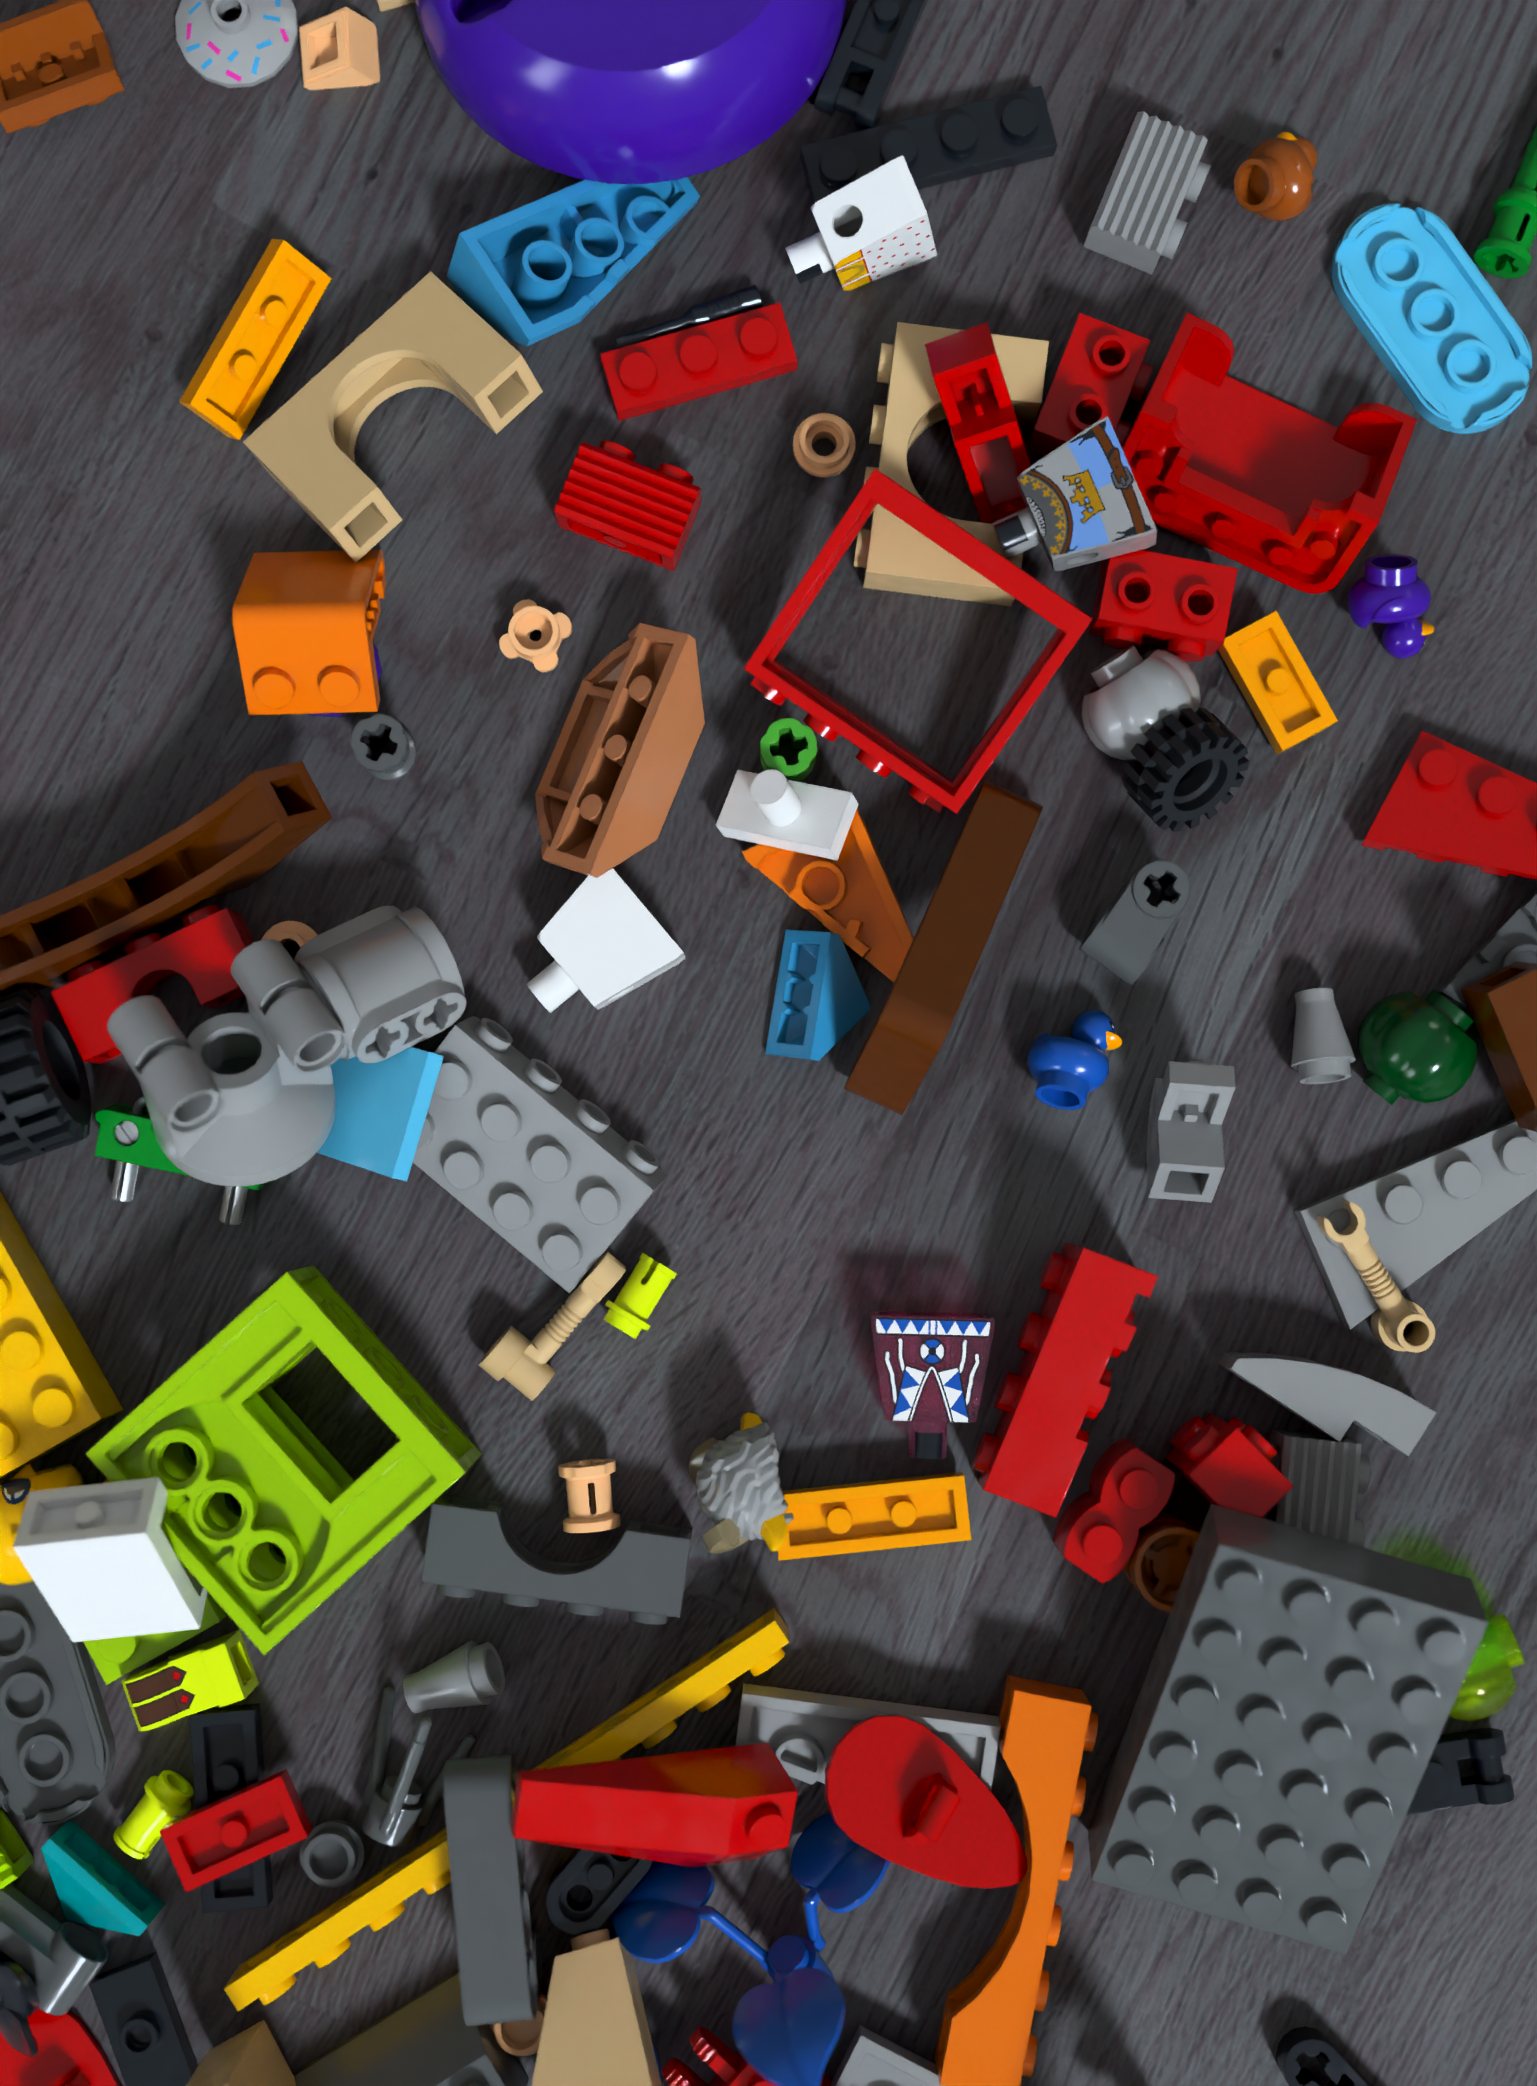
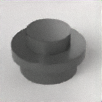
M340 1819L324 1820L313 1826V1830L307 1838L303 1839L300 1847V1863L305 1874L313 1882L324 1887H340L352 1881L361 1870L366 1857L365 1842L359 1830L349 1822Z

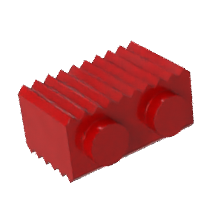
M602 440L599 447L582 442L570 468L568 478L565 480L564 488L560 492L559 500L555 505L554 513L558 526L564 530H570L577 535H583L587 539H593L600 544H606L610 548L618 549L623 553H629L633 557L641 558L646 562H652L656 566L664 567L669 571H675L702 504L701 488L692 485L694 477L685 470L666 463L659 464L657 470L634 462L636 455L631 450L615 442Z

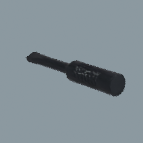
M752 285L731 294L706 301L705 303L691 306L682 317L615 339L618 348H622L762 308L761 297L756 285Z

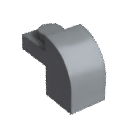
M1169 1061L1163 1079L1155 1078L1149 1107L1146 1148L1148 1198L1212 1203L1225 1169L1222 1123L1236 1088L1234 1066L1212 1065L1203 1061Z

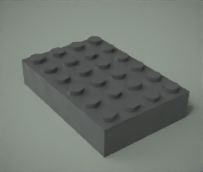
M1211 1504L1088 1829L1091 1880L1346 1954L1489 1623L1472 1579Z

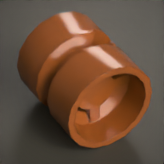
M1165 1512L1159 1513L1151 1522L1139 1528L1135 1550L1123 1570L1128 1580L1149 1603L1159 1610L1170 1613L1200 1534L1180 1517Z

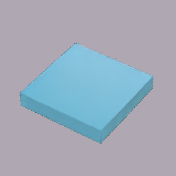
M410 1047L377 1063L366 1064L359 1061L357 1056L346 1061L338 1058L331 1064L336 1094L335 1120L329 1136L317 1153L390 1178L407 1181L444 1056Z

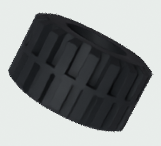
M29 986L0 995V1164L11 1166L79 1142L88 1137L91 1127L92 1104L90 1089L75 1043L54 1007L38 991Z

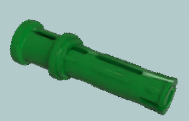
M1537 125L1526 147L1524 157L1511 188L1504 190L1497 197L1493 205L1495 220L1488 237L1477 245L1473 254L1477 266L1486 273L1505 279L1520 278L1525 276L1532 263L1529 251L1537 234Z

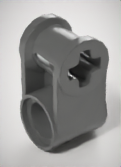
M1154 861L1139 869L1129 878L1114 902L1110 903L1084 938L1079 950L1132 985L1149 965L1162 945L1163 937L1188 902L1191 884L1186 872L1179 865L1170 861ZM1161 877L1168 883L1164 893L1171 900L1170 902L1163 900L1152 906L1146 901L1150 895V890L1144 885V881L1152 883Z

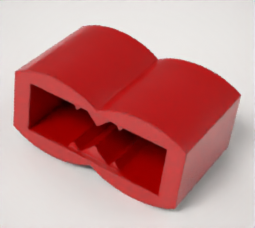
M1122 1438L1116 1441L1104 1451L1095 1464L1090 1477L1089 1491L1073 1500L1060 1517L1054 1534V1545L1065 1559L1102 1584L1109 1581L1130 1560L1137 1544L1139 1528L1151 1522L1165 1507L1173 1490L1175 1473L1127 1439Z

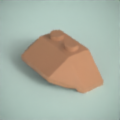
M639 623L628 634L629 640L611 651L582 680L535 794L538 827L543 840L541 845L543 860L598 878L658 839L705 724L696 640L687 633Z

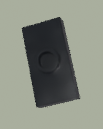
M156 1952L96 1975L89 1986L125 2085L186 2086L198 2066Z

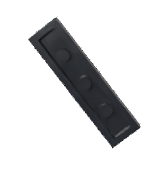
M1037 86L800 146V159L813 205L822 198L902 155L905 158L917 190L1054 156L1057 141L1042 86Z

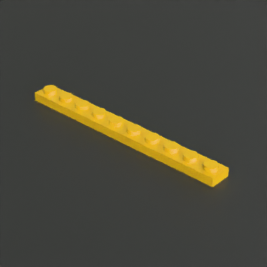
M774 1607L532 1770L622 1760L620 1756L640 1742L645 1749L653 1747L677 1728L674 1719L694 1706L699 1712L712 1708L731 1692L728 1683L746 1671L750 1670L753 1676H757L777 1664L785 1656L782 1647L789 1643V1628ZM446 1827L240 1964L224 1988L236 2010L240 2011L257 1998L260 1999L263 2005L271 2003L294 1985L297 1981L294 1976L296 1972L313 1961L318 1968L328 1965L350 1947V1936L367 1925L370 1926L373 1932L383 1928L405 1910L406 1906L403 1903L405 1899L422 1888L427 1895L433 1894L451 1882Z

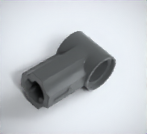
M9 1883L0 1890V1961H14L26 1971L37 1989L40 1999V2010L51 2015L63 2016L68 2013L108 1960L109 1953L107 1947L87 1927L76 1922H64L61 1924Z

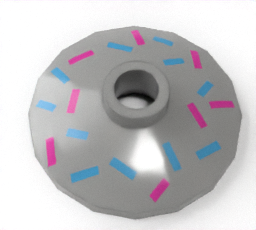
M181 0L175 16L176 41L188 65L206 81L227 88L254 87L275 77L291 59L299 38L298 13L292 0ZM232 11H242L239 18L235 21L226 22L222 20L226 14Z

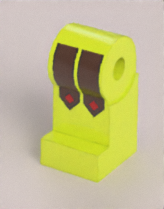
M239 1629L173 1654L167 1660L146 1667L126 1677L121 1683L138 1730L147 1731L218 1705L220 1708L244 1700L258 1686L259 1681Z

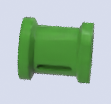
M794 718L780 719L772 723L760 741V761L763 771L778 770L784 774L787 780L797 782L804 781L812 773L817 754V739L813 730ZM790 740L794 749L804 748V750L798 752L797 764L786 765V760L783 756H772L779 752L780 741Z

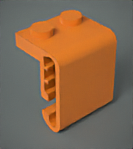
M382 549L369 550L356 563L344 550L255 552L253 554L232 610L233 629L248 715L378 712L380 692L373 638L381 613L380 599L385 598L386 592L385 561Z

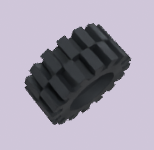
M1198 707L1196 713L1191 708L1181 709L1179 720L1172 714L1162 718L1164 727L1159 731L1153 726L1144 733L1149 739L1145 745L1136 743L1131 750L1136 760L1126 761L1123 771L1128 776L1123 778V786L1127 789L1128 795L1159 828L1165 831L1168 827L1173 832L1182 831L1184 823L1190 829L1200 825V816L1203 814L1208 819L1212 818L1218 813L1214 806L1220 801L1227 805L1234 797L1229 792L1230 788L1241 787L1245 779L1239 772L1248 769L1249 760L1245 757L1248 754L1246 746L1213 713H1210L1205 708Z

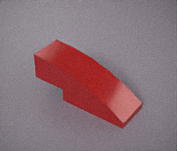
M988 322L925 344L932 376L981 522L992 524L1026 508L1019 491L1017 477L1032 465Z

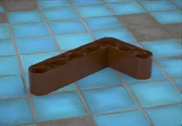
M984 781L892 989L857 1057L844 1089L900 1115L904 1113L949 1032L1043 809L1042 805L992 782Z

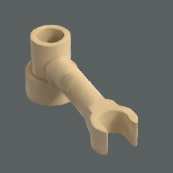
M1342 1199L1345 1209L1350 1214V1223L1346 1229L1340 1232L1334 1230L1333 1225L1327 1218L1317 1215V1224L1320 1231L1326 1237L1336 1241L1347 1254L1355 1269L1358 1270V1274L1361 1275L1362 1280H1365V1285L1368 1286V1290L1371 1291V1295L1374 1296V1300L1379 1306V1309L1371 1315L1370 1323L1374 1336L1381 1343L1396 1351L1418 1353L1428 1349L1435 1339V1327L1419 1305L1403 1297L1394 1280H1391L1392 1277L1388 1274L1381 1259H1378L1379 1256L1369 1242L1370 1238L1365 1231L1366 1218L1362 1209L1358 1205ZM1412 1321L1411 1330L1403 1336L1405 1326Z
M606 1251L568 1297L565 1304H562L561 1309L557 1310V1314L553 1315V1318L549 1320V1323H546L545 1328H542L533 1340L527 1339L511 1325L487 1351L478 1366L496 1381H500L502 1378L506 1379L522 1394L533 1401L556 1373V1370L547 1364L549 1359L560 1348L562 1342L566 1341V1337L570 1336V1332L574 1331L578 1323L582 1322V1318L587 1316L593 1307L602 1300L626 1272V1266Z

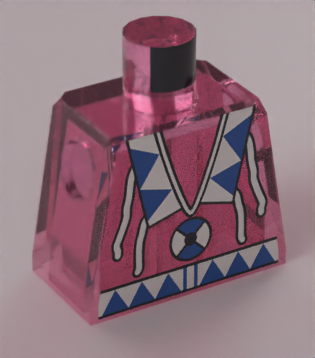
M868 1310V1323L880 1406L884 1419L909 1421V1457L919 1459L946 1458L947 1422H976L994 1335L995 1318L989 1314Z

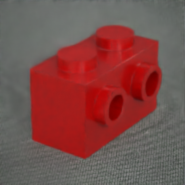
M1079 313L1026 449L1042 456H1047L1098 420L1107 416L1122 448L1131 424L1121 421L1120 418L1128 399L1139 403L1150 378L1153 366L1143 363V359L1151 340Z
M1146 550L1104 559L1102 561L1089 634L1104 636L1103 642L1106 645L1118 649H1126L1132 645L1136 649H1140L1142 644L1166 648L1167 652L1187 662L1202 661L1204 656L1212 657L1225 641L1238 568Z
M1209 1413L1203 1420L1199 1416L1191 1418L1174 1434L1170 1443L1175 1448L1165 1456L1210 1504L1260 1518L1293 1487L1270 1462L1277 1454L1276 1450L1249 1424L1245 1426L1235 1416L1228 1423L1212 1413Z

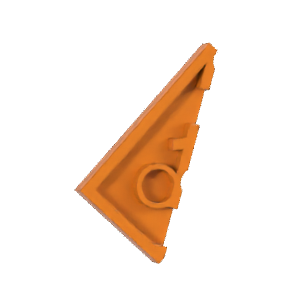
M858 807L838 861L761 844L742 852L748 863L785 891L791 899L822 922V925L828 930L839 934L842 941L858 955L865 958L893 983L895 982L914 935Z

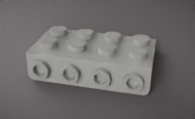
M471 1016L456 1024L434 1052L444 1056L413 1163L570 1294L649 1197L666 1179V1175L658 1167L660 1165L659 1159L649 1148L635 1140L626 1141L609 1126L611 1121L601 1108L588 1100H577L560 1085L562 1080L553 1068L541 1060L535 1058L529 1060L511 1045L513 1038L505 1028L489 1018L479 1019Z

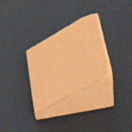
M343 7L299 27L303 87L308 90L368 86L380 82L377 29L372 21L348 7Z

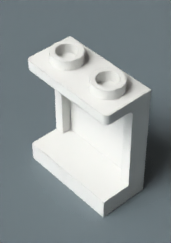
M159 1477L29 1492L13 1549L72 1642L200 1629L208 1591L187 1568L182 1567L160 1527L168 1492Z

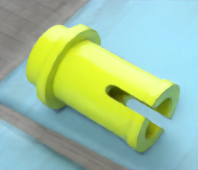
M644 1253L639 1257L638 1264L614 1303L607 1300L605 1306L610 1309L603 1318V1320L634 1339L637 1338L642 1328L646 1331L649 1330L651 1325L646 1323L647 1319L671 1280L677 1275V1273Z
M163 1770L159 1776L150 1777L144 1786L145 1795L123 1824L115 1830L113 1834L114 1841L129 1856L136 1859L148 1858L152 1848L161 1838L160 1830L163 1826L174 1820L177 1816H183L189 1812L191 1808L190 1798L193 1796L194 1790L184 1777L174 1771Z

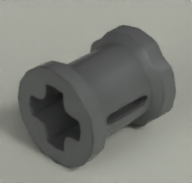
M375 714L368 719L359 721L352 731L350 746L354 751L355 759L369 774L378 780L388 782L400 780L408 775L415 766L417 759L416 743L410 734L404 730L401 723L393 717ZM390 738L397 746L393 755L382 753L378 757L371 750L372 746L376 741L385 744Z

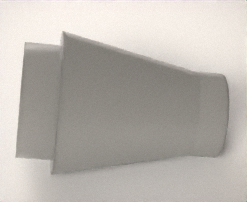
M1313 988L1295 993L1296 1013L1291 1068L1298 1070L1299 1082L1301 1084H1325L1350 1078V1063L1354 1062L1356 1058L1336 1007L1333 989Z
M472 1640L420 1671L406 1675L403 1681L406 1702L415 1714L432 1709L488 1705L492 1701V1697L501 1694L505 1688L504 1669L495 1647L490 1642L478 1645Z

